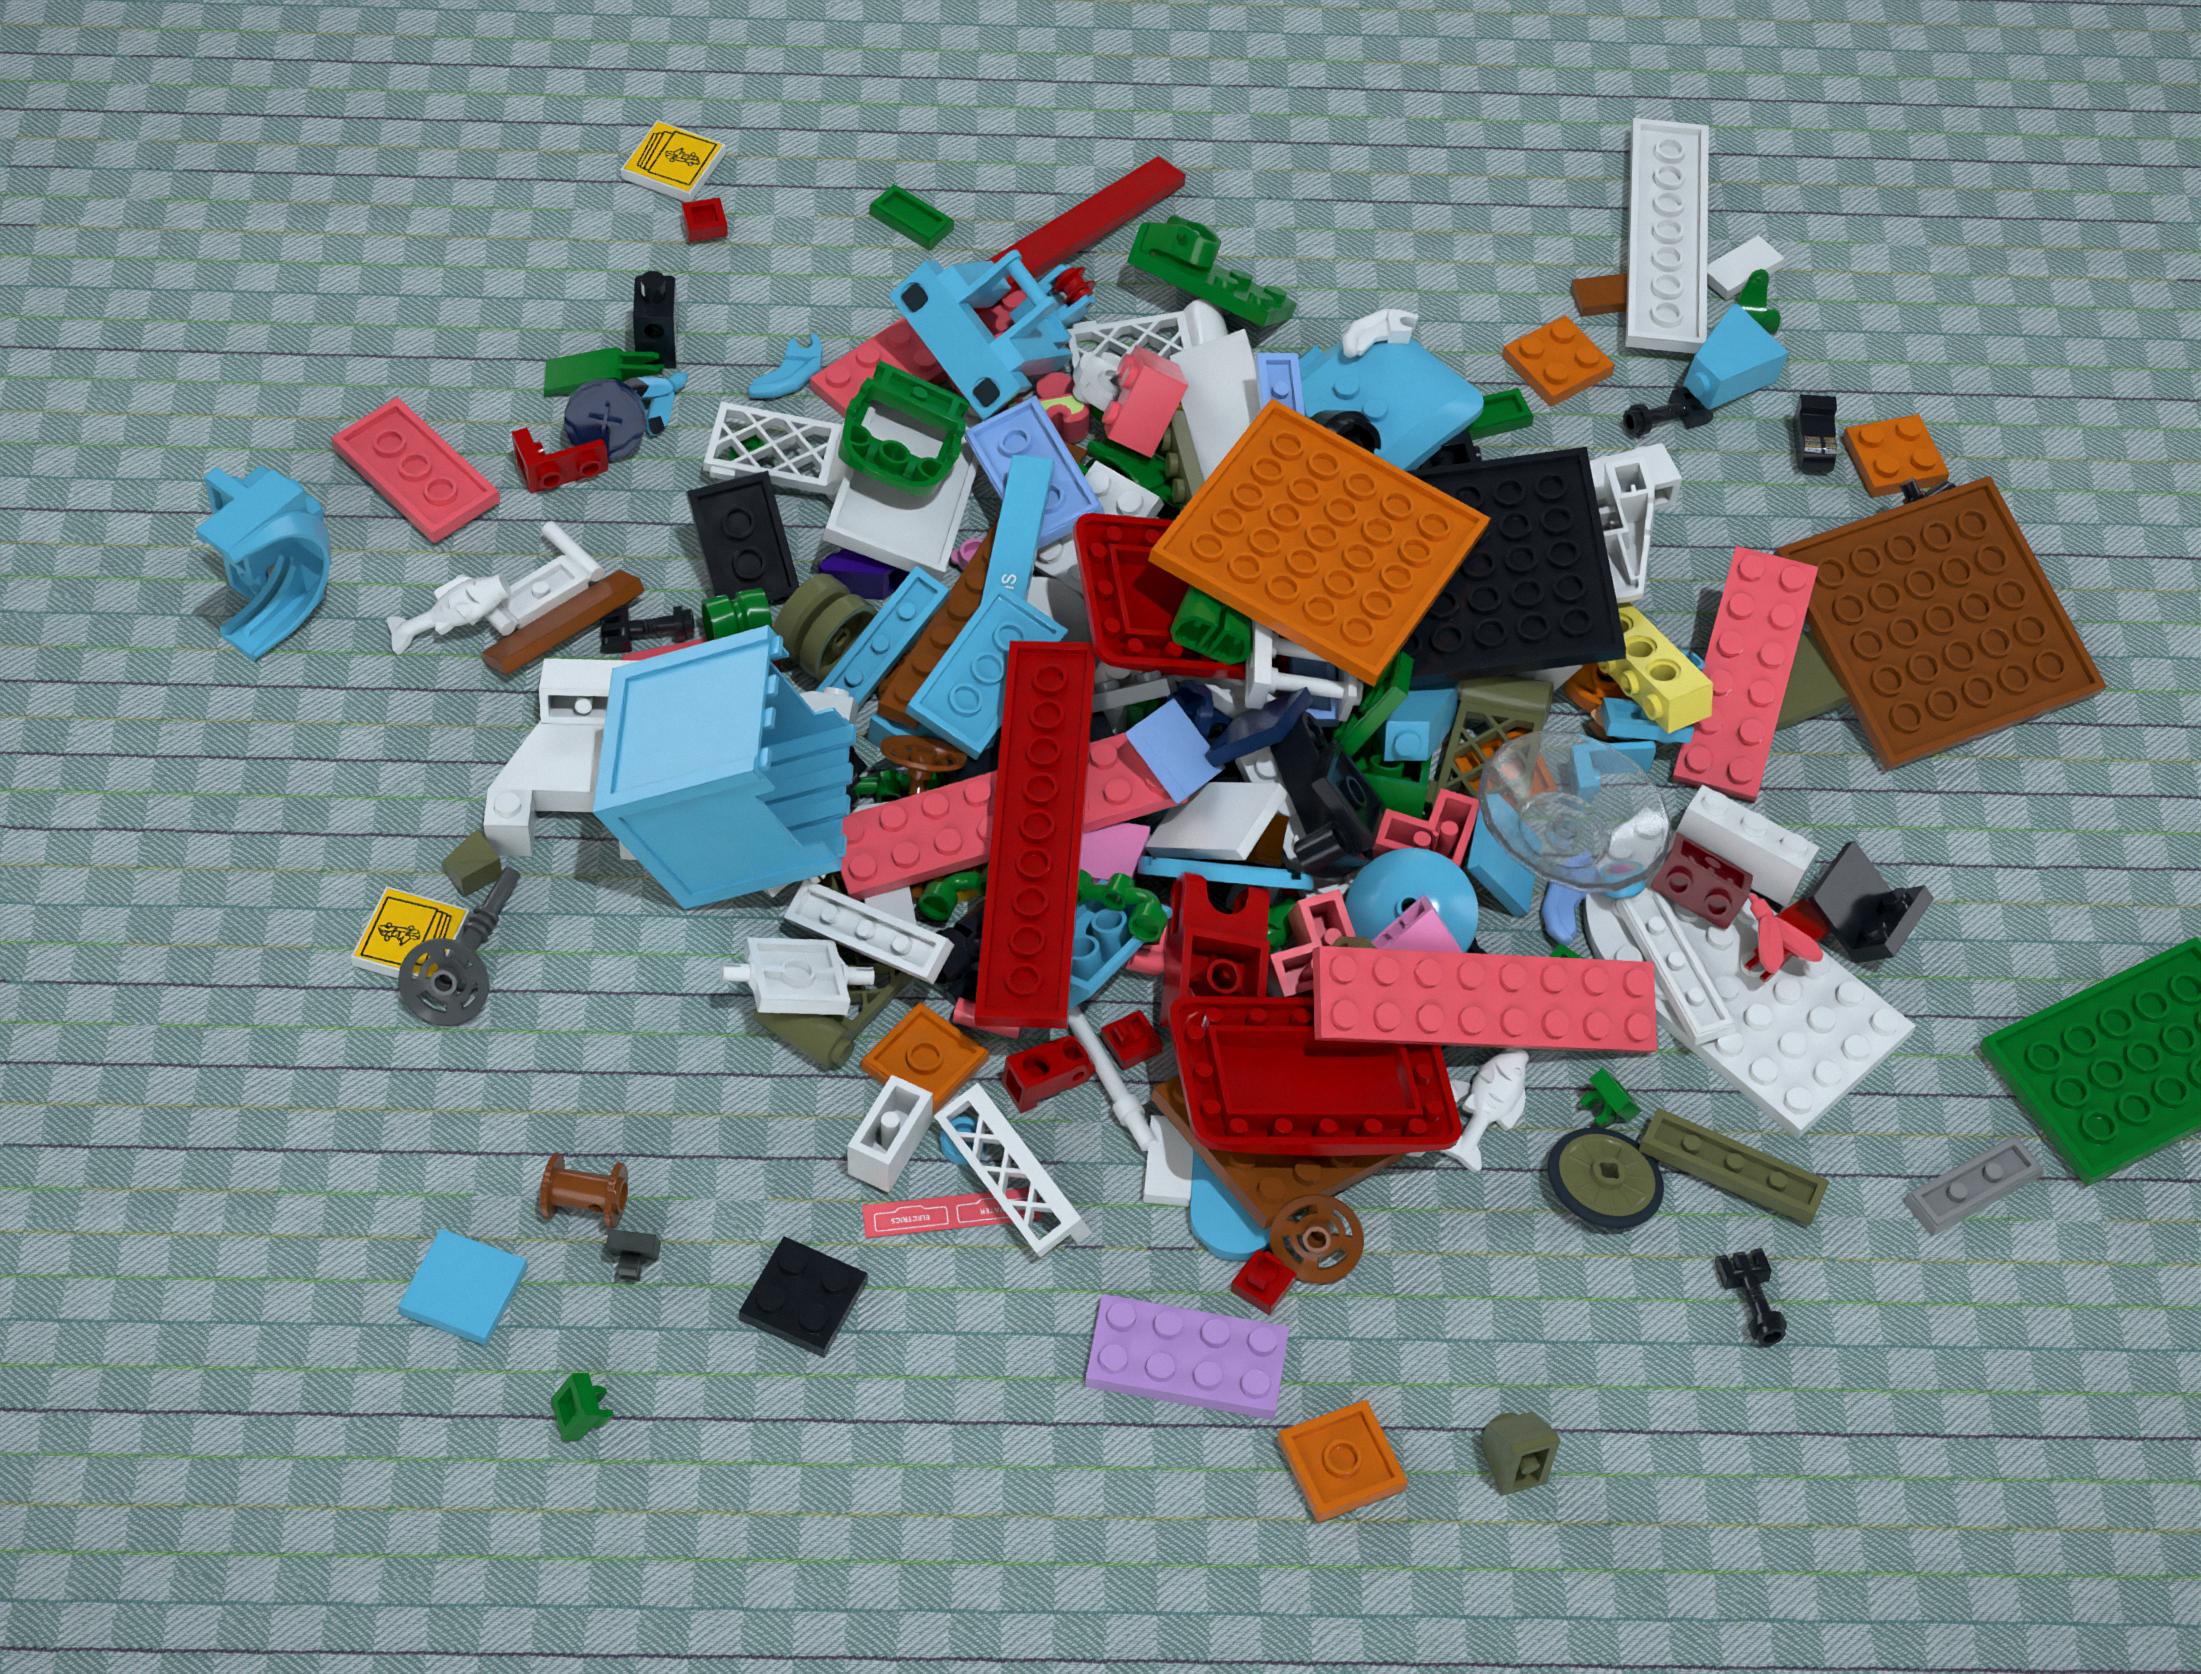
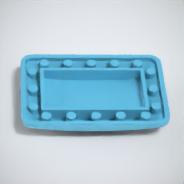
M1412 338L1409 344H1388L1387 340L1375 342L1363 355H1356L1353 358H1348L1344 355L1341 340L1300 372L1305 417L1310 419L1314 414L1323 410H1349L1364 414L1371 424L1376 427L1381 438V449L1375 448L1374 454L1404 471L1416 470L1439 451L1441 445L1474 422L1481 415L1484 408L1483 396L1475 387Z

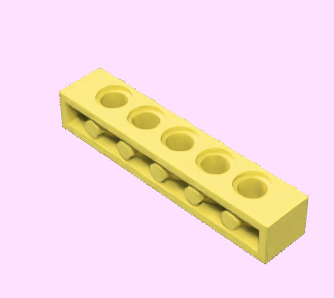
M1630 602L1617 604L1626 646V659L1597 662L1601 671L1608 673L1620 685L1624 694L1632 697L1644 709L1647 717L1652 721L1655 720L1668 734L1712 716L1713 682Z

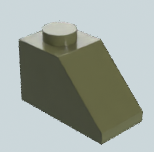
M1532 1411L1520 1415L1509 1412L1492 1419L1486 1425L1481 1447L1501 1496L1547 1484L1560 1439L1557 1432Z

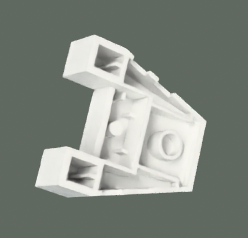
M1645 455L1604 463V494L1608 506L1599 508L1617 604L1643 599L1655 512V486Z
M541 720L487 791L483 824L485 839L498 856H533L538 811L593 812L604 725L541 723ZM619 841L620 858L637 860Z

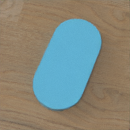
M1141 856V858H1138L1137 873L1178 878L1182 872L1186 871L1202 875L1208 881L1313 890L1314 877L1306 871L1297 873L1296 870L1174 858L1156 857V860H1154L1151 856Z
M1193 1149L1189 1218L1192 1233L1198 1242L1200 1239L1207 1246V1251L1216 1257L1230 1261H1246L1252 1257L1256 1250L1263 1251L1269 1248L1271 1226L1262 1230Z

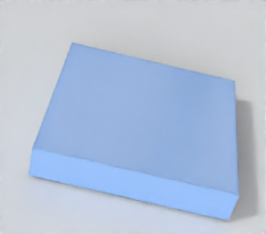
M1174 698L1124 733L1177 804L1226 768L1224 764L1212 767L1205 755L1210 748L1209 744Z

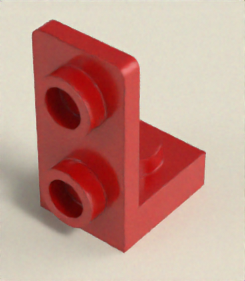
M527 427L512 431L515 460L530 494L545 489H552L579 479L590 478L609 469L607 448L603 439L546 455L540 441L534 443Z

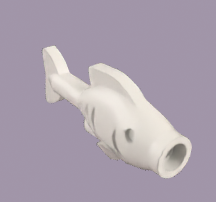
M501 573L492 577L457 578L434 591L438 601L429 611L409 620H405L402 617H388L387 623L392 634V650L397 655L402 654L410 645L415 635L435 627V630L440 635H443L453 627L468 623L473 626L502 600L511 596V589L506 578Z
M1504 1048L1501 1053L1492 1057L1481 1066L1477 1075L1472 1079L1471 1095L1461 1105L1463 1110L1472 1113V1117L1457 1144L1450 1149L1441 1150L1447 1155L1458 1159L1473 1173H1477L1482 1168L1481 1154L1477 1144L1488 1124L1496 1122L1504 1131H1508L1522 1114L1526 1099L1524 1089L1525 1065L1529 1060V1055L1524 1049Z

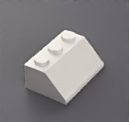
M1704 785L1701 786L1687 807L1676 832L1752 874L1751 889L1784 907H1787L1816 860L1820 847L1807 841L1801 835L1790 832L1766 819L1763 815L1745 808L1730 800L1724 794Z

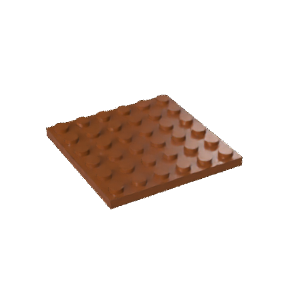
M1991 476L1779 547L1773 554L1818 567L1805 619L1835 676L1848 694V700L1886 772L2099 695L2107 687Z

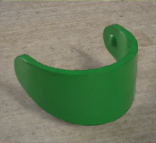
M1758 269L1752 272L1747 279L1737 303L1770 335H1775L1780 325L1781 316L1775 309L1767 310L1769 274L1766 270Z

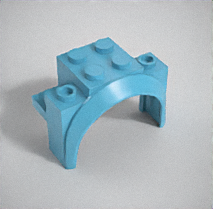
M260 465L241 480L237 476H229L216 466L204 476L213 516L197 527L195 531L198 540L202 543L207 542L222 553L229 586L251 601L244 609L219 628L221 638L252 661H256L298 628L312 610L325 600L324 589L328 580L330 564L332 563L330 536L324 523L323 516L325 513L322 506L312 496H306L305 490L295 479H287L273 468L269 471ZM274 563H276L272 573L269 576L267 569L271 567Z

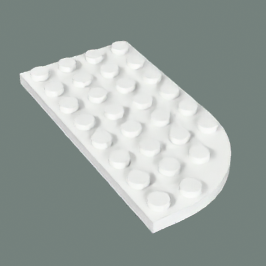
M1646 809L1608 842L1599 854L1592 870L1595 869L1600 880L1601 873L1607 869L1624 865L1638 866L1644 870L1646 887L1651 886L1652 879L1664 862L1668 844L1676 831L1649 809ZM1601 885L1587 894L1584 900L1583 918L1587 939L1595 958L1647 962L1615 905L1617 898L1604 895ZM1665 896L1737 1026L1733 1034L1693 1046L1654 975L1656 1022L1796 1139H1799L1912 1036L1916 1025L1823 950V958L1820 962L1807 961L1792 955L1777 973L1765 983L1759 979L1760 975L1767 971L1761 962L1753 970H1747L1744 967L1745 964L1756 955L1753 951L1758 946L1759 924L1750 910L1751 902L1749 898L1727 929H1721Z

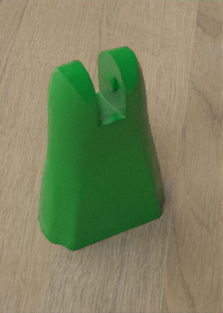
M1189 584L1170 629L1173 642L1226 665L1244 662L1252 650V619Z

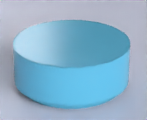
M963 1116L954 1118L950 1123L957 1132L976 1133L978 1121L971 1117ZM942 1128L940 1147L943 1155L953 1163L969 1164ZM965 1141L972 1151L974 1142ZM983 1143L981 1157L985 1153L986 1143Z

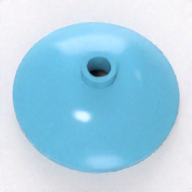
M1403 848L1387 852L1368 863L1352 882L1346 897L1345 906L1356 937H1367L1372 941L1403 913L1402 906L1408 901L1416 902L1425 894L1463 952L1467 953L1475 938L1479 916L1478 902L1473 886L1465 873L1445 856L1427 849Z

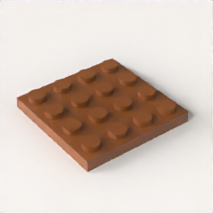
M1180 1075L1155 1086L1150 1097L1262 1230L1272 1226L1273 1220L1279 1214L1280 1209L1292 1199L1307 1194L1331 1196L1401 1160L1404 1156V1153L1350 1156L1276 1155L1209 1149L1201 1145L1191 1132ZM1307 1205L1297 1209L1290 1216L1306 1209L1311 1205Z

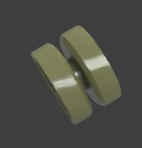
M821 573L808 579L798 587L785 602L776 618L773 631L777 636L781 635L783 638V647L789 653V657L786 658L793 663H800V666L807 674L819 683H822L877 615L878 611L861 596L851 594L847 586L831 574Z

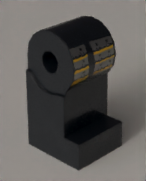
M1800 394L1792 420L1797 467L1799 470L1833 471L1837 452L1835 438L1836 397Z

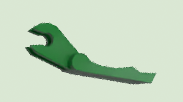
M618 347L546 360L544 397L558 393L570 394L582 384L594 379H615L625 382L629 378L644 377L645 375L655 376L663 371L664 364H644L659 359V354L655 352H628Z

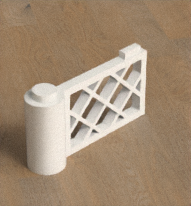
M1203 298L1196 299L1188 304L1184 311L1097 324L1096 320L1074 323L1072 329H1067L1073 337L1068 341L1069 350L1073 354L1071 358L1073 371L1081 357L1087 353V351L1077 347V342L1092 339L1100 343L1093 351L1091 357L1100 358L1102 353L1106 352L1109 348L1123 356L1126 353L1131 355L1135 345L1143 348L1149 342L1162 349L1157 355L1167 359L1170 354H1176L1228 335L1222 307ZM1177 326L1178 332L1170 341L1156 335L1161 328ZM1132 333L1139 337L1131 347L1117 341L1123 334Z
M721 402L703 462V471L710 472V477L732 480L735 477H744L768 470L772 484L823 493L834 503L847 467L838 456L844 423L841 425ZM726 418L744 420L748 427L732 433L725 424ZM777 426L784 428L789 434L773 441L764 430ZM812 434L829 436L827 443L814 449L805 438ZM757 435L764 442V446L748 452L741 444V441ZM796 442L804 451V454L789 460L780 449ZM730 446L740 456L732 461L715 458L717 452ZM772 454L781 464L768 469L760 467L756 461ZM812 461L820 471L819 478L801 475L797 468Z

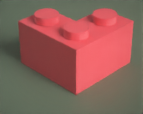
M1135 345L1131 355L1124 354L1118 365L1116 376L1119 377L1118 383L1122 392L1117 402L1114 400L1109 402L1103 414L1102 422L1105 423L1104 429L1107 438L1152 458L1189 385L1178 364Z
M1441 788L1429 822L1386 809L1375 846L1373 847L1374 859L1397 849L1420 848L1445 856L1462 870L1472 844L1481 800Z
M1340 889L1298 900L1287 914L1298 947L1269 956L1267 976L1269 997H1314L1313 949L1318 946H1331L1339 937H1356Z

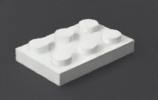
M1098 461L1094 462L1085 475L1086 480L1103 506L1105 514L1155 518L1164 505L1159 496ZM1073 532L1038 549L1034 569L1048 578L1065 583L1084 598Z

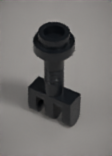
M1687 387L1672 390L1668 400L1670 404L1651 409H1648L1642 403L1630 406L1629 410L1625 411L1623 415V422L1630 434L1642 436L1650 433L1653 424L1680 418L1685 426L1690 429L1708 424L1714 415L1705 408Z
M682 605L673 607V615L631 621L628 608L616 609L600 619L602 625L601 650L606 654L632 651V637L676 632L677 638L680 640L687 639V634L695 633L693 611L691 608L684 609Z
M1758 1248L1750 1251L1753 1266L1750 1265L1744 1251L1733 1253L1735 1269L1732 1268L1727 1255L1716 1256L1715 1266L1724 1289L1741 1287L1746 1296L1747 1303L1754 1317L1748 1324L1751 1337L1754 1340H1758L1763 1346L1780 1342L1786 1335L1787 1322L1781 1312L1771 1311L1760 1283L1769 1281L1772 1271L1763 1249Z

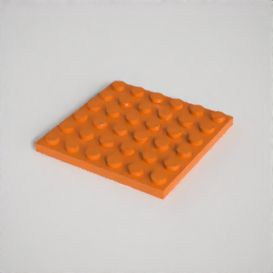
M1271 398L1151 549L1148 561L1374 687L1485 532L1491 518Z

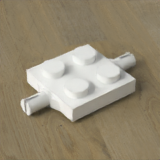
M747 937L743 950L746 963L721 962L719 967L721 982L737 981L749 984L753 990L757 1011L762 1013L847 1015L851 1002L847 985L873 986L875 977L873 967H848L838 955L835 940Z

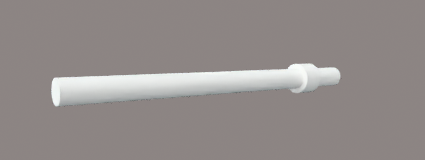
M1074 1006L1069 1009V1027L1095 1064V1071L1114 1102L1112 1110L1123 1126H1128L1140 1149L1148 1151V1146L1158 1141L1143 1117L1145 1114L1143 1106L1135 1094L1128 1092L1079 1006Z

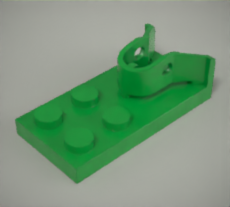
M1173 215L1169 217L1167 223L1144 222L1140 225L1127 263L1262 327L1292 318L1297 303L1287 299L1286 292L1268 285L1263 288L1253 283V277L1245 272L1235 269L1227 271L1214 264L1221 246V240L1203 224Z

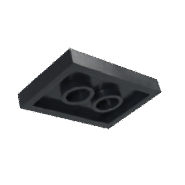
M768 470L685 492L714 597L727 595L731 600H734L737 592L762 588L769 602L791 596L800 587Z

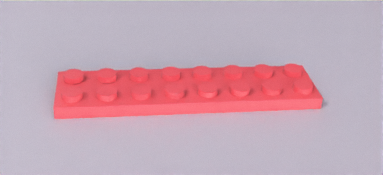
M1124 733L1090 743L1083 833L1188 802V797L1179 804L1174 802ZM998 770L854 812L844 817L842 835L844 834L847 837L846 856L842 857L840 874L848 897L859 901L989 862Z
M1318 946L1313 949L1315 1040L1647 1054L1657 1051L1654 962Z

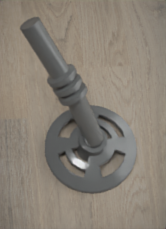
M511 867L504 868L482 906L474 908V914L470 915L468 918L469 922H466L463 926L465 933L460 941L447 938L430 939L418 944L406 955L399 970V989L406 1005L418 1017L432 1024L452 1026L470 1020L481 1010L489 994L490 982L486 966L475 950L481 941H486L489 938V933L493 931L494 925L498 923L499 917L497 914L520 878L518 871ZM445 949L453 950L450 957L446 956ZM428 953L430 957L421 966L419 977L412 978L415 963L423 954ZM468 961L472 963L471 966L465 967ZM436 963L438 965L437 969L431 977H427L429 967ZM462 980H466L464 990L458 994L456 988ZM474 981L479 982L474 1000L464 1007L462 1001L471 992ZM427 990L435 998L447 1001L446 1011L429 1006L419 997V994Z

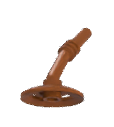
M897 735L883 739L880 744V751L885 757L900 766L908 768L907 775L911 777L909 796L927 791V781L933 778V773L960 769L966 765L967 761L966 753L954 745L929 737ZM947 759L951 760L954 764L948 765ZM923 882L909 886L913 904H919V898L923 893Z
M1307 1194L1296 1197L1287 1202L1273 1220L1270 1230V1245L1273 1255L1283 1260V1265L1296 1272V1278L1310 1283L1336 1281L1351 1272L1361 1258L1364 1247V1232L1361 1222L1348 1205L1334 1197L1323 1194ZM1311 1205L1306 1208L1307 1214L1298 1222L1288 1218L1297 1209ZM1334 1209L1347 1220L1352 1236L1346 1235L1345 1226L1342 1220L1333 1213ZM1332 1222L1336 1225L1339 1234L1333 1233L1334 1228ZM1303 1234L1304 1246L1300 1243L1298 1235ZM1290 1235L1292 1247L1304 1258L1302 1262L1297 1261L1289 1253L1283 1236ZM1338 1247L1347 1253L1346 1257L1337 1264L1319 1268V1257H1326L1332 1254Z

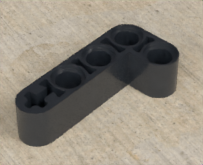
M1304 711L1284 739L1269 747L1306 833L1305 837L1294 844L1296 856L1304 870L1311 876L1336 882L1374 860V852L1372 848L1363 853L1360 852L1311 786L1323 746L1327 745L1328 742L1317 720L1312 714Z

